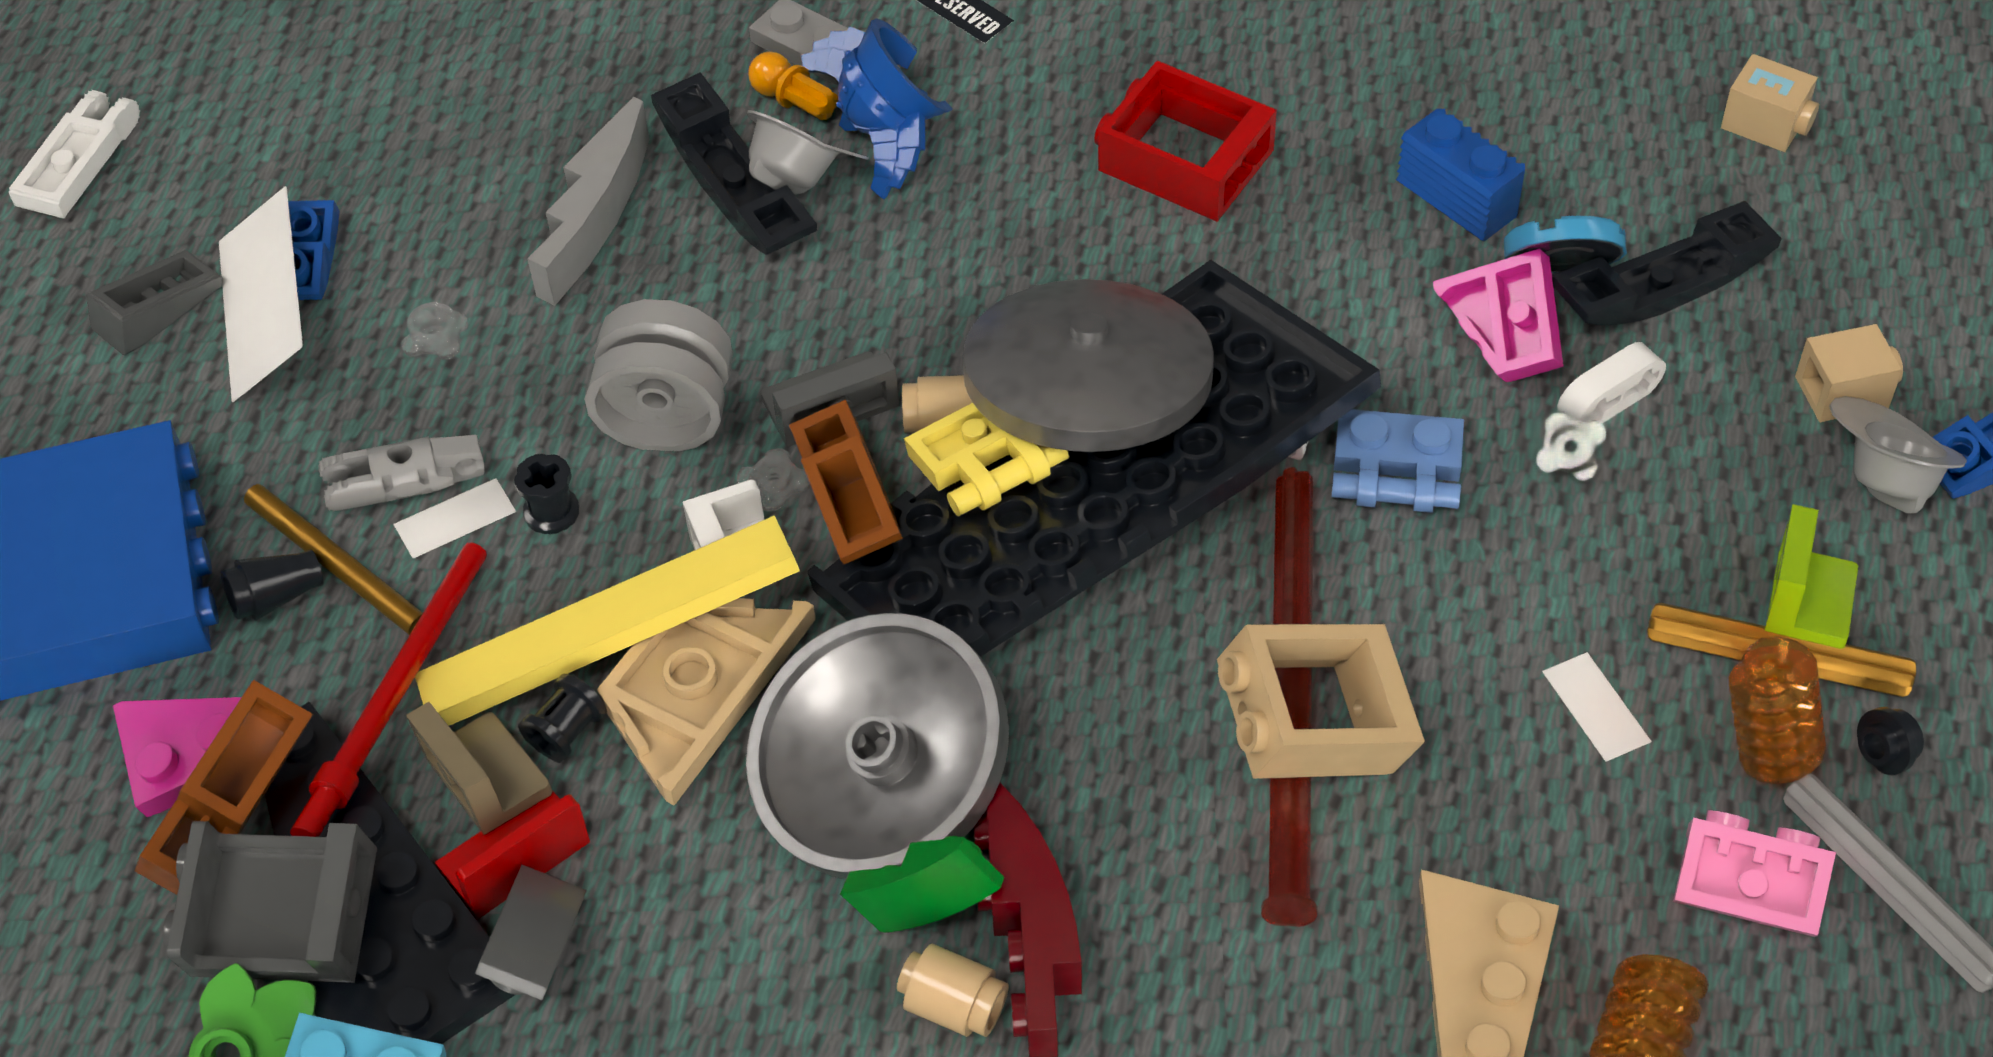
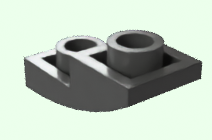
M522 865L475 974L491 980L496 987L507 993L515 995L527 994L543 1000L587 890Z

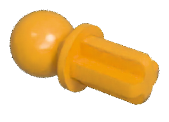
M764 52L752 60L748 70L750 84L758 93L764 96H776L779 105L785 108H791L795 105L820 120H826L832 116L833 110L837 107L838 95L826 86L811 79L807 68L801 65L791 66L789 61L777 52Z

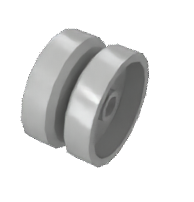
M643 299L619 306L605 317L598 334L594 352L595 363L589 375L584 398L588 416L603 433L624 445L641 450L684 451L699 447L714 437L721 422L725 402L724 387L729 379L733 357L730 337L721 325L697 308L675 301Z

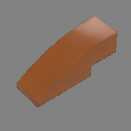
M846 399L789 424L802 457L801 462L843 565L903 539L869 448Z
M253 680L181 788L177 800L140 854L134 871L177 895L180 884L176 873L177 855L182 844L188 843L192 822L208 821L220 833L241 834L313 714Z

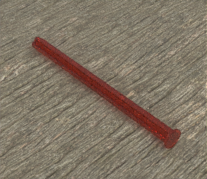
M1288 467L1283 470V475L1276 479L1273 625L1312 624L1313 477L1308 471H1298L1295 467ZM1312 667L1275 668L1294 729H1312ZM1311 777L1271 778L1269 895L1261 904V916L1265 921L1275 926L1302 927L1315 921L1318 914L1317 904L1310 899Z

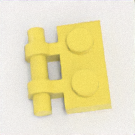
M973 403L904 438L908 456L938 491L959 480L965 484L947 493L948 502L957 516H961L976 507H979L981 510L992 507L1001 502L1002 493L1025 481L1035 484L1050 476V468L1069 458L1068 450L1038 446L1005 432L983 416ZM1007 455L1013 458L991 471L985 468Z

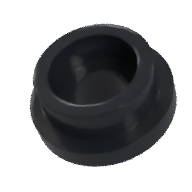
M1878 707L1866 712L1859 720L1857 740L1860 752L1879 772L1887 775L1902 773L1911 768L1916 758L1922 753L1924 746L1922 730L1915 718L1902 709Z

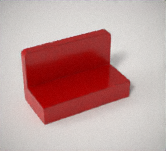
M552 790L550 796L484 835L480 831L437 860L435 865L474 918L478 920L507 900L522 865L546 873L590 843L580 804L572 795L569 794L560 799Z

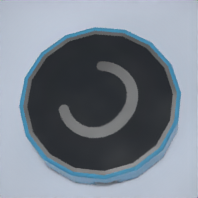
M1562 216L1561 219H1555V227L1540 230L1539 222L1535 223V221L1513 228L1505 236L1504 255L1505 259L1540 248L1550 257L1551 273H1559L1600 256L1609 264L1621 260L1627 254L1625 229L1622 231L1620 224L1613 220L1595 216Z

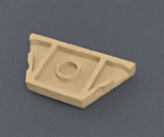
M738 598L632 645L599 686L597 692L605 703L606 713L666 802L675 806L816 620L813 604L806 601L793 600L792 610L755 608L754 599Z

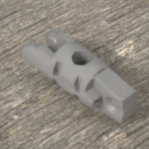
M477 435L437 438L423 437L322 458L318 465L320 477H322L323 481H327L328 484L333 483L331 486H327V490H324L326 508L328 507V510H333V512L438 492L441 489L454 485L456 482L484 475L483 456Z

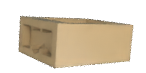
M1385 624L1245 625L1217 658L1219 681L1222 688L1227 692L1237 724L1238 744L1246 754L1253 779L1392 774L1425 742ZM1334 667L1354 728L1294 729L1275 668Z

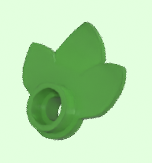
M234 963L228 966L208 982L202 993L199 1005L203 1029L194 1038L190 1047L189 1057H216L217 1048L223 1042L234 1044L240 1052V1057H285L299 1013L312 1016L315 1013V986L310 982L285 979L269 983L256 990L252 978L240 964Z

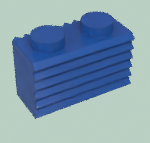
M1445 109L1434 110L1405 131L1401 138L1403 143L1400 146L1402 151L1399 156L1402 158L1398 162L1401 166L1397 170L1400 173L1396 179L1482 241H1486L1517 217L1525 174V163H1516V157H1507V151H1503L1498 145H1490L1489 139H1481L1480 133H1472V127L1463 126V121H1459L1454 115H1447Z

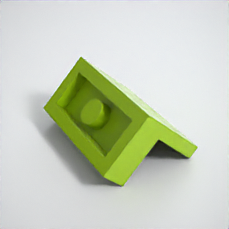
M1792 504L1778 553L1764 631L1843 649L1849 637L1858 564L1853 561L1812 552L1819 510Z

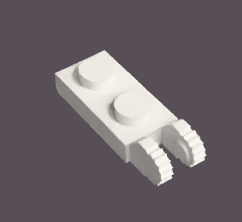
M95 90L88 91V94H85L84 99L81 98L72 112L66 113L9 187V195L14 206L64 219L120 142L126 140L138 123L140 110L137 101L122 97L109 109L110 103L108 102L109 97H106L107 94Z

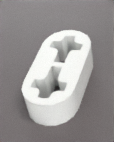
M1642 342L1628 345L1576 378L1560 397L1557 405L1558 412L1581 433H1588L1650 394L1663 378L1666 363Z

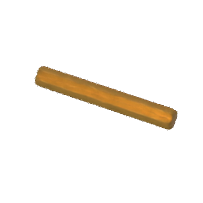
M1665 603L1655 604L1650 615L1647 634L1649 639L1656 642L1899 697L1909 695L1916 677V662L1911 658L1846 644L1845 648L1838 649L1764 631L1765 626Z

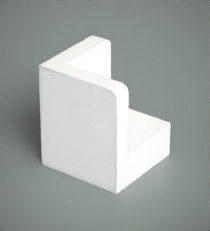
M747 480L683 501L689 537L694 550L765 520L760 490L755 480Z

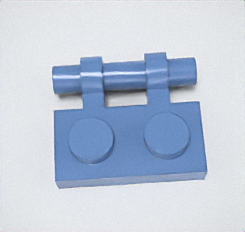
M1351 409L1338 419L1334 470L1357 472L1359 474L1334 472L1331 497L1356 499V506L1374 508L1377 501L1413 505V511L1432 513L1433 507L1458 509L1461 484L1436 482V480L1459 482L1462 466L1464 419ZM1378 475H1390V476L1412 477V478H1415V480H1412V479H1401V478H1390V477H1379Z

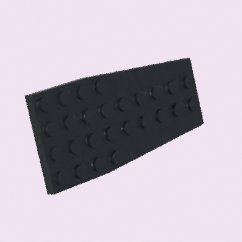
M1209 260L1162 293V295L1182 305L1201 322L1209 335L1213 347L1211 390L1200 411L1190 421L1160 439L1131 448L1098 452L1068 450L1069 458L1050 468V476L1035 484L1025 481L1002 493L1001 502L986 510L976 507L961 516H957L948 502L947 493L965 485L961 480L940 491L931 484L916 497L906 490L890 503L903 539L844 565L839 558L824 571L813 565L807 571L812 589L847 621L884 613L919 616L950 629L959 635L981 657L1245 489L1380 389V369L1213 260ZM1007 455L985 468L991 471L1013 458Z

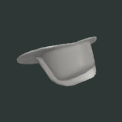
M748 110L746 114L756 123L749 148V172L753 178L774 190L788 185L794 194L806 192L816 185L840 153L865 160L869 159V157L824 144L809 134L769 115Z
M1847 396L1834 398L1829 406L1832 415L1855 435L1853 463L1855 478L1865 485L1868 491L1878 500L1907 514L1917 513L1923 508L1927 498H1930L1937 490L1948 468H1961L1967 462L1962 454L1940 444L1915 423L1885 406L1865 399Z

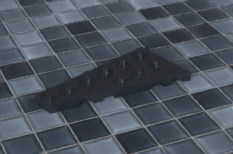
M310 702L301 707L313 715L265 793L275 836H291V828L311 797L309 791L311 782L322 764L327 761H333L342 746V743ZM360 768L357 773L359 785L347 805L342 809L334 811L319 836L327 837L329 823L357 824L377 847L355 983L308 981L316 989L315 1014L321 1018L443 1044L515 996V994L507 993L496 987L491 980L475 974L490 937Z

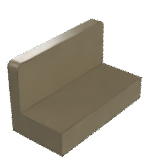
M430 702L406 714L426 760L484 835L552 794V788L548 779L494 713H485L455 732L451 730Z

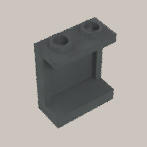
M193 821L188 843L182 844L177 855L176 873L180 884L175 909L168 912L163 925V945L167 957L190 977H215L228 966L238 963L247 971L252 979L355 983L377 847L357 824L329 823L327 837L223 834L218 832L208 821Z

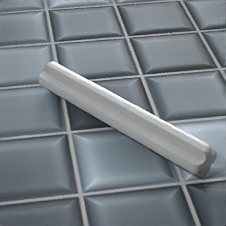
M1805 773L1795 780L1786 789L1783 797L1784 803L1976 991L1985 993L1993 988V947L1815 775Z

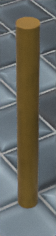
M256 484L248 489L244 496V503L302 550L307 551L311 549L322 566L410 635L423 612L264 486Z

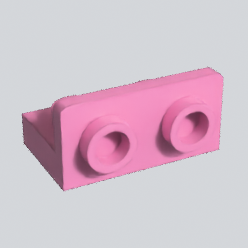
M1708 810L1706 820L1693 818L1689 822L1686 833L1687 842L1673 902L1812 937L1818 936L1836 852L1818 848L1819 836L1780 827L1777 829L1775 838L1748 831L1750 820L1713 810Z

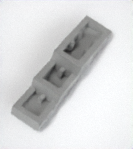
M633 97L563 167L568 190L546 211L551 235L527 258L536 297L554 306L589 267L618 223L637 183L650 140L642 100Z

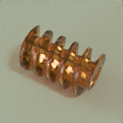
M1783 637L1760 638L1747 648L1742 661L1734 666L1728 677L1737 747L1739 749V762L1748 775L1760 782L1771 784L1791 783L1805 777L1807 774H1811L1821 764L1826 752L1817 659L1809 648L1796 640Z
M1641 954L1626 958L1617 965L1612 980L1614 986L1609 990L1605 1002L1606 1011L1601 1015L1597 1027L1599 1035L1593 1040L1589 1052L1590 1057H1686L1683 1049L1691 1046L1695 1034L1690 1024L1698 1022L1702 1011L1698 1000L1705 997L1709 987L1705 975L1681 960L1662 955Z

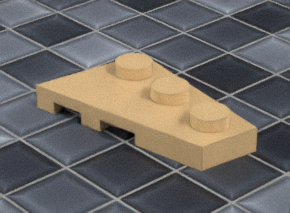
M1421 869L1419 888L1421 904H1423L1425 943L1427 961H1429L1433 992L1432 1007L1438 1057H1524L1559 905Z

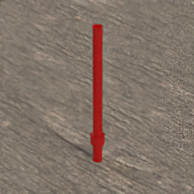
M466 543L337 755L333 761H327L322 764L309 786L311 797L291 828V836L319 837L334 811L342 809L347 805L359 785L358 771L486 560L487 553L480 545Z

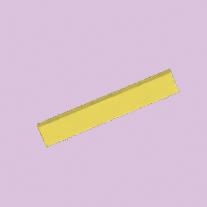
M774 515L419 671L415 679L423 705L430 702L447 725H453L557 679L562 674L573 672L800 571Z

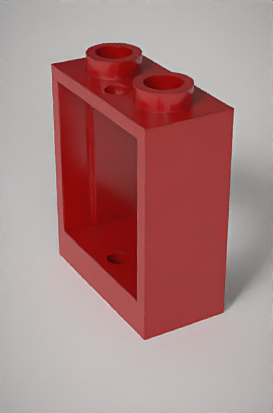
M1157 60L1142 79L1136 78L1130 84L1125 99L1113 113H1106L1100 120L1094 137L1095 144L1098 145V171L1218 222L1274 151L1277 109ZM1160 115H1163L1224 142L1207 164L1201 167L1140 140Z

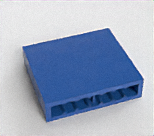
M171 420L0 458V701L212 650L209 626L219 624V616L213 592L210 586L203 588L202 576L212 574V564L206 542L203 537L197 538L195 528L206 525L199 492L197 489L190 490L189 482L191 479L199 478V468L191 442L180 444Z

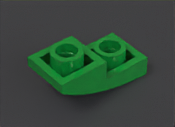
M947 836L944 839L911 842L901 866L885 865L882 868L849 871L840 895L880 932L888 933L923 926L956 914L998 891L1005 877L982 855L981 849L975 843L964 837Z

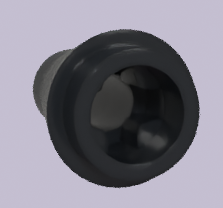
M311 549L295 554L239 559L234 561L233 568L221 571L222 584L228 603L238 620L252 615L253 619L257 621L310 589L324 584L319 562Z

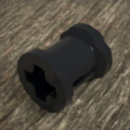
M535 454L526 458L518 465L517 474L514 478L515 487L519 495L526 500L523 505L524 519L528 527L542 534H557L567 530L575 523L579 515V502L575 494L569 490V483L572 478L570 467L566 460L558 455Z
M569 674L560 675L553 685L555 692L535 715L529 714L518 724L519 732L525 741L534 747L537 752L557 763H561L562 760H565L571 754L570 744L590 722H599L607 712L605 703L594 689L584 681Z

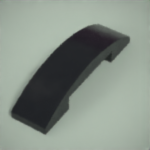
M701 72L651 95L652 104L700 186L738 233L752 246L768 255L817 231V223L788 185L774 190L752 177L749 172V148L731 126L728 107Z
M1742 201L1698 218L1692 236L1611 267L1600 256L1553 274V287L1585 323L1618 325L1641 321L1669 312L1731 282L1777 249L1782 238L1746 201Z

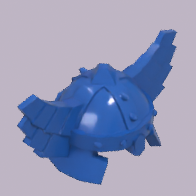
M876 18L871 20L866 32L850 26L847 31H830L828 38L814 41L812 52L801 55L803 67L807 68L809 73L830 75L839 82L838 102L836 105L843 112L839 126L844 131L859 130L870 135L874 147L875 160L874 177L870 188L882 199H885L891 188H901L909 171L915 172L920 151L925 150V120L952 111L953 108L945 100L938 102L927 96V92L919 89L907 78L897 65L908 69L917 53V48L890 24Z

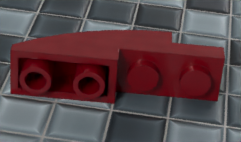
M999 783L986 811L974 826L975 844L981 851L989 850L990 863L1005 878L998 891L978 902V912L992 911L994 936H1008L1010 973L1024 972L1025 993H1011L1013 1037L1028 1036L1029 1057H1058L1055 996L1082 994V961L1077 925L1062 875L1041 832L1021 804Z

